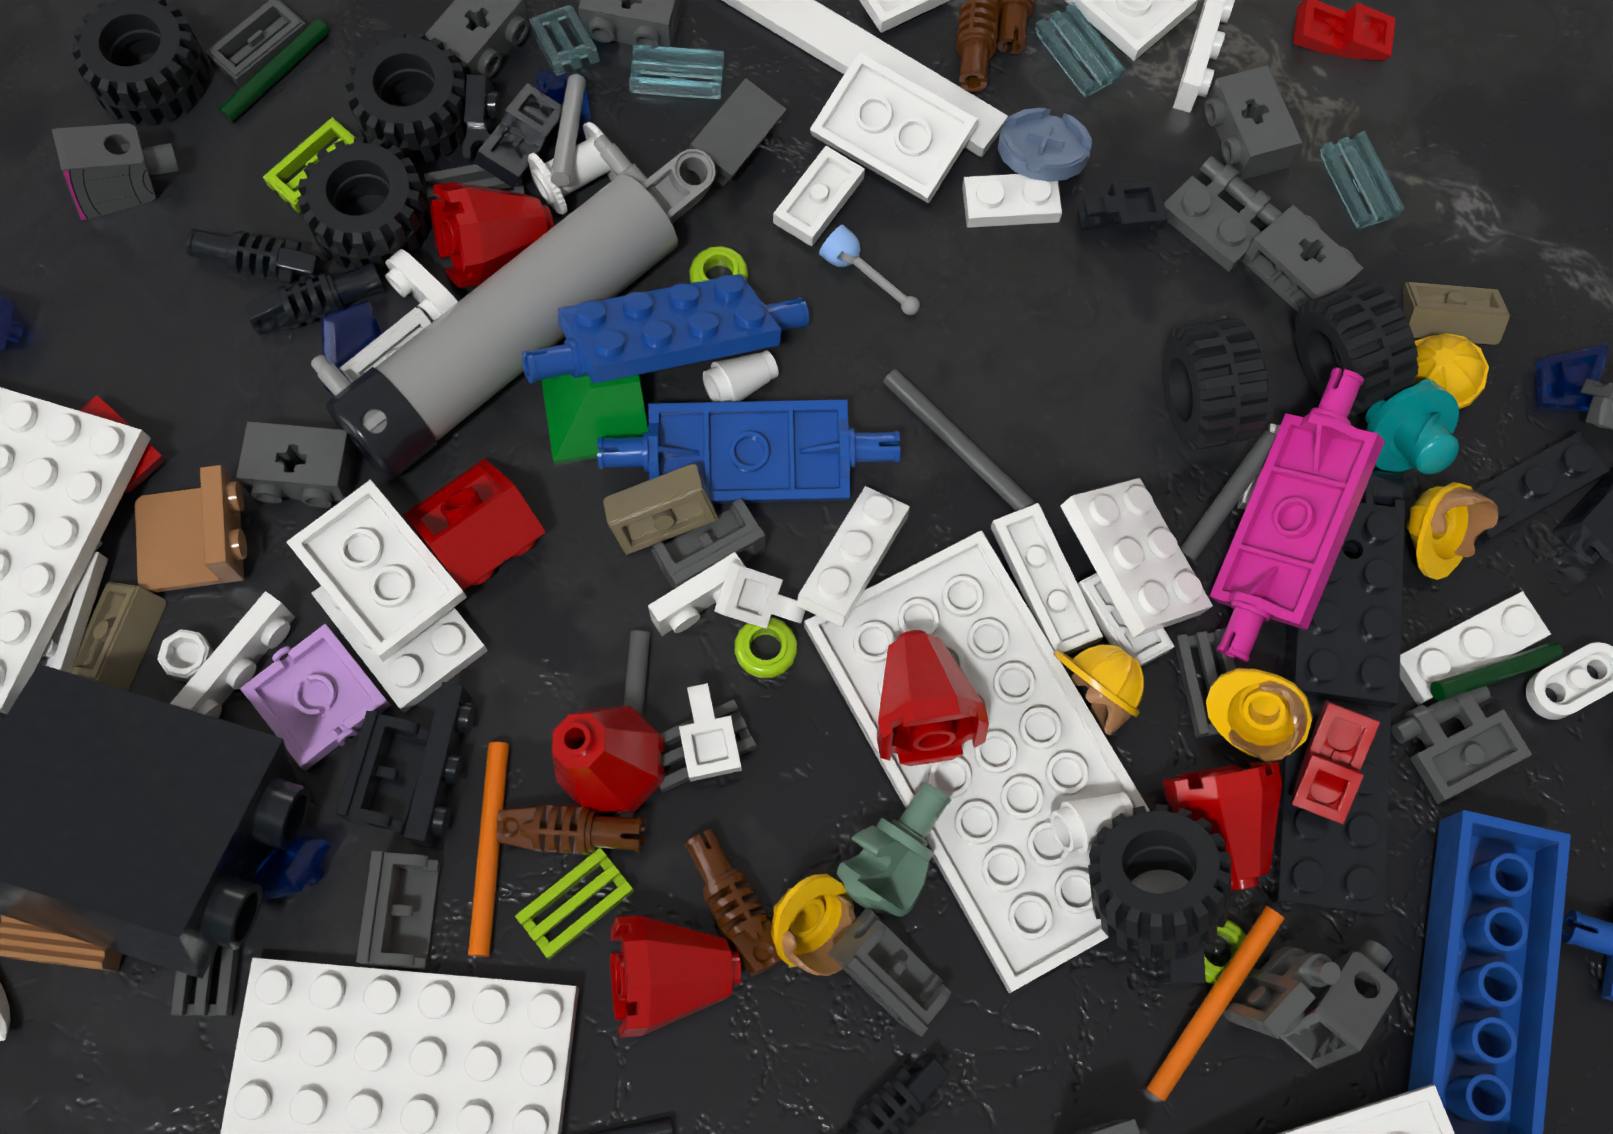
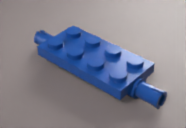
M742 274L723 275L717 279L690 284H676L669 288L647 292H633L626 296L600 301H585L578 305L558 308V325L566 338L564 344L533 351H523L522 365L529 383L571 374L573 378L589 376L593 384L779 346L781 331L806 328L808 326L809 311L802 297L765 305Z
M847 400L648 404L649 427L648 432H643V437H598L597 448L600 453H597L599 469L644 467V472H649V479L651 480L690 464L697 465L713 504H728L740 498L744 503L849 501L850 467H855V462L894 461V463H900L899 431L855 433L854 428H849Z

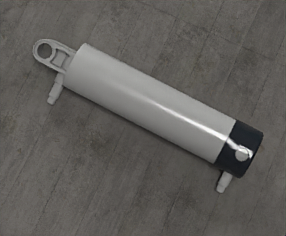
M600 135L594 141V146L617 177L375 368L371 367L352 383L324 355H318L311 361V366L318 373V377L335 395L326 403V409L340 430H344L348 434L357 451L379 474L388 480L395 479L435 447L440 438L524 371L522 365L523 351L553 347L565 338L563 331L558 325V308L578 305L585 301L615 298L677 247L678 238L672 223L700 202L706 195L716 173L715 164L711 157L704 151L687 149L647 178L635 163L632 164L615 143H612L606 135ZM687 169L694 171L701 179V184H687L681 178L680 171Z

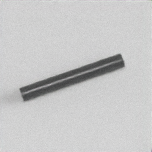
M1268 430L1262 433L1181 545L1180 549L1186 559L1192 562L1196 561L1261 471L1276 435Z

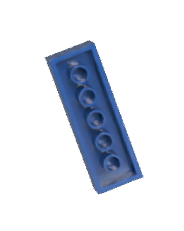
M1462 810L1439 821L1408 1091L1430 1084L1435 1085L1455 1134H1543L1571 834L1467 810Z

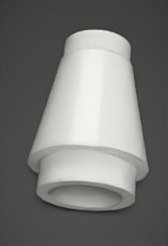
M765 350L761 353L713 362L711 369L703 372V383L712 402H741L770 382V380L778 377L779 372L774 357L769 351Z
M1124 792L1066 801L1061 804L1059 810L1052 812V829L1058 843L1066 852L1070 853L1077 850L1080 853H1085L1091 849L1092 844H1098L1097 834L1103 827L1113 829L1112 819L1121 813L1127 818L1133 816L1134 806L1128 795Z

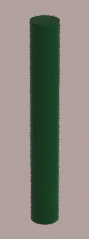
M316 18L219 107V112L229 122L233 123L330 33L328 26L321 19Z
M1550 642L1434 681L1430 685V691L1435 700L1443 701L1555 663L1563 658V649L1558 643Z

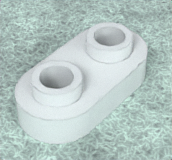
M400 249L386 261V265L390 270L385 275L387 281L402 297L405 298L411 294L420 303L417 305L418 309L424 312L431 323L458 302L434 276L405 250Z
M1600 642L1588 644L1534 674L1526 686V698L1530 707L1538 715L1546 719L1558 720L1613 692V646ZM1587 665L1596 669L1598 679L1590 676L1587 672ZM1546 688H1550L1555 692L1557 696L1556 702L1549 700L1545 693Z

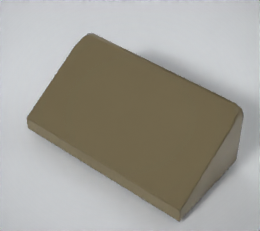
M1405 282L1403 287V312L1411 327L1414 338L1422 339L1428 336L1448 333L1464 336L1472 343L1496 345L1501 341L1510 314L1498 289Z
M695 464L687 465L609 495L603 500L607 523L626 555L719 520L701 473Z
M108 582L84 632L71 673L129 691L166 607L165 599L140 586Z

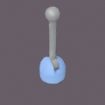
M843 224L837 227L822 245L819 255L836 267H848L854 264L901 304V309L905 314H916L920 309L919 300L913 296L907 297L859 257L861 248L858 238Z

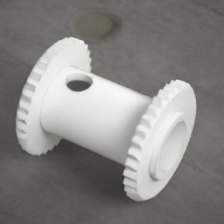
M587 122L583 126L587 140L575 146L571 177L568 185L561 187L551 182L550 177L554 158L544 163L535 153L528 156L527 161L529 162V168L535 185L546 202L559 214L567 212V205L563 198L605 173L611 181L617 177L594 146V141L604 134L591 122Z

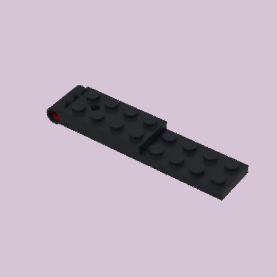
M1373 470L1308 630L1287 624L1284 678L1295 683L1307 696L1313 718L1307 740L1290 755L1284 756L1280 760L1282 788L1276 826L1273 903L1371 917L1385 915L1392 708L1399 704L1405 525V500H1402L1404 479L1401 474ZM1343 549L1348 550L1352 554L1353 559L1348 558L1344 554ZM1325 700L1372 717L1380 722L1360 772L1364 776L1344 824L1290 803L1308 744Z

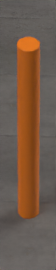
M504 742L488 743L468 956L490 957L500 843L497 842L496 834L498 811L504 807L509 744Z
M1265 906L1146 1089L1162 1101H1166L1285 918L1278 912Z

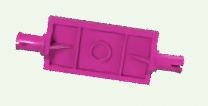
M1333 368L1318 408H1312L1310 414L1300 417L1285 413L1209 596L1217 603L1234 609L1222 640L1216 648L1218 652L1235 660L1238 657L1239 661L1248 663L1249 655L1263 621L1268 622L1272 619L1304 630L1309 628L1385 442L1378 433L1357 429L1351 426V422L1347 419L1360 386L1364 382V378L1353 371L1344 369L1342 376L1341 368Z

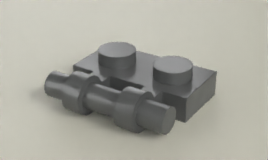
M1210 156L1202 165L1200 171L1210 178L1212 182L1206 187L1194 176H1191L1164 202L1168 217L1167 222L1230 272L1244 258L1254 238L1261 233L1252 223L1259 218L1269 226L1283 213L1271 204L1273 198L1263 190L1256 192L1239 178L1240 172L1231 164L1224 166L1213 156ZM1225 192L1244 206L1239 213L1220 198Z
M1487 686L1438 701L1429 707L1419 705L1407 711L1405 719L1391 726L1392 734L1399 743L1402 744L1417 737L1422 740L1427 748L1412 756L1410 760L1437 804L1533 755L1504 709L1486 718L1479 704L1490 699V691ZM1453 717L1460 719L1465 729L1447 738L1440 724Z
M1291 946L1275 949L1270 953L1269 961L1260 970L1252 968L1223 1012V1015L1232 1023L1279 1039L1282 1035L1293 1031L1303 1021L1305 1016L1304 1010L1316 998L1309 991L1312 986L1320 988L1328 984L1333 985L1337 983L1341 977V970L1325 954L1312 951L1305 952L1300 948Z

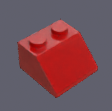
M485 458L403 514L425 546L462 590L485 582L493 574L497 566L510 557L526 553L533 547L536 539L546 533L517 487Z

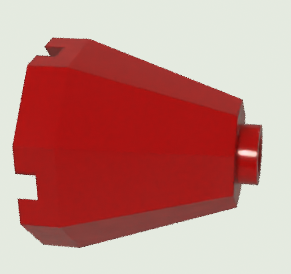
M458 182L434 185L433 193L441 197V199L432 200L430 206L435 245L440 258L450 257L453 267L444 268L448 280L459 288L483 283L553 227L549 208L546 205L542 206L540 199L534 196Z
M911 630L900 634L895 642L888 645L877 727V744L880 758L891 761L892 752L898 754L900 764L916 766L953 760L963 755L961 744L971 739L974 748L985 743L989 726L985 704L942 640L922 630Z
M630 705L586 708L568 714L553 730L552 757L556 781L579 806L592 807L593 810H598L600 815H604L606 812L634 813L664 781L661 751L664 752L665 738Z
M1276 761L1251 762V768L1244 770L1238 767V764L1183 773L1176 775L1177 778L1163 779L1166 800L1173 813H1177L1180 807L1192 811L1193 821L1196 822L1203 817L1212 824V834L1220 833L1224 839L1225 852H1229L1231 858V890L1258 886L1257 877L1270 872L1282 788L1279 764Z
M639 915L617 917L611 927L610 941H621V953H611L609 965L615 1020H623L618 1028L620 1038L643 1036L721 1002L732 994L733 985L740 984V957L737 951L731 952L725 938Z

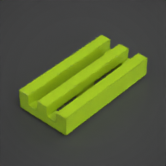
M333 117L263 176L267 186L273 191L276 190L279 196L285 202L288 201L297 213L301 212L298 203V197H301L298 190L300 179H307L304 169L287 184L283 182L304 164L306 166L309 162L316 164L319 161L316 154L337 136L339 139L336 142L344 140L346 145L353 144L354 138H356ZM334 143L326 149L328 152L336 149Z
M599 848L521 910L515 917L539 946L546 958L550 960L632 894L634 890L604 851ZM599 866L604 869L603 873L541 923L535 924L534 918ZM611 881L615 883L618 887L554 940L548 941L545 934Z

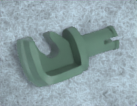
M922 781L921 787L898 821L893 819L890 823L881 818L876 827L872 825L856 833L852 840L863 847V850L856 857L841 862L836 874L843 883L846 893L860 906L868 908L873 912L903 917L913 909L925 886L930 866L929 861L935 854L926 847L928 842L925 838L947 804L949 805L952 801L944 793L925 781Z

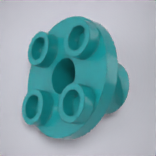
M1425 379L1415 386L1397 393L1388 401L1381 400L1373 404L1365 417L1368 423L1366 431L1378 433L1385 441L1375 465L1381 470L1388 472H1401L1415 467L1420 473L1427 475L1439 473L1450 466L1459 451V442L1453 435L1459 418V407L1456 399L1434 380Z

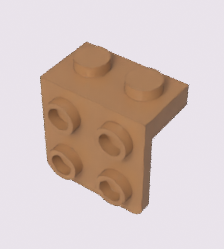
M221 465L200 468L201 488L143 495L136 500L137 576L140 587L156 593L244 580L243 559L247 557V543L244 532L241 529L240 512L244 510L245 505L244 494L239 481H234Z

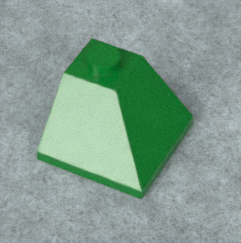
M571 374L541 380L554 465L597 458V453H600L597 448L598 437H643V432H648L639 375L593 384L589 376L573 378Z

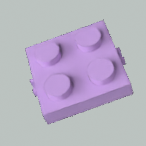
M326 624L292 649L286 646L278 650L272 657L274 663L240 687L241 691L275 735L283 738L286 749L305 771L339 745L343 746L345 744L344 741L352 735L356 736L358 734L357 731L362 727L367 710L380 714L391 706ZM284 654H289L284 660H280Z

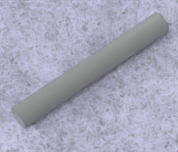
M572 74L567 79L550 177L553 184L561 187L568 185L570 182L586 80L579 74Z

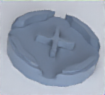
M1024 109L1010 115L1004 122V127L1000 131L998 151L1004 163L1015 172L1030 179L1048 182L1067 180L1080 174L1088 164L1092 138L1086 127L1073 116L1065 113L1060 118L1052 116L1051 109Z

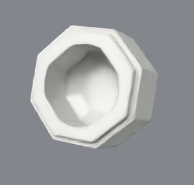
M180 629L162 641L157 660L170 678L189 682L212 655L214 650L201 633Z

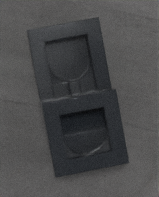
M527 83L506 108L501 123L479 148L473 163L512 188H515L529 170L528 156L532 153L538 156L560 124L563 106Z

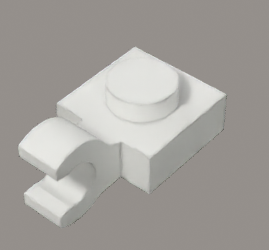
M731 562L714 612L767 629L771 614L801 623L806 610L797 606V600L778 594L782 579Z
M708 683L687 687L694 723L679 726L690 782L742 771L731 716L715 719Z

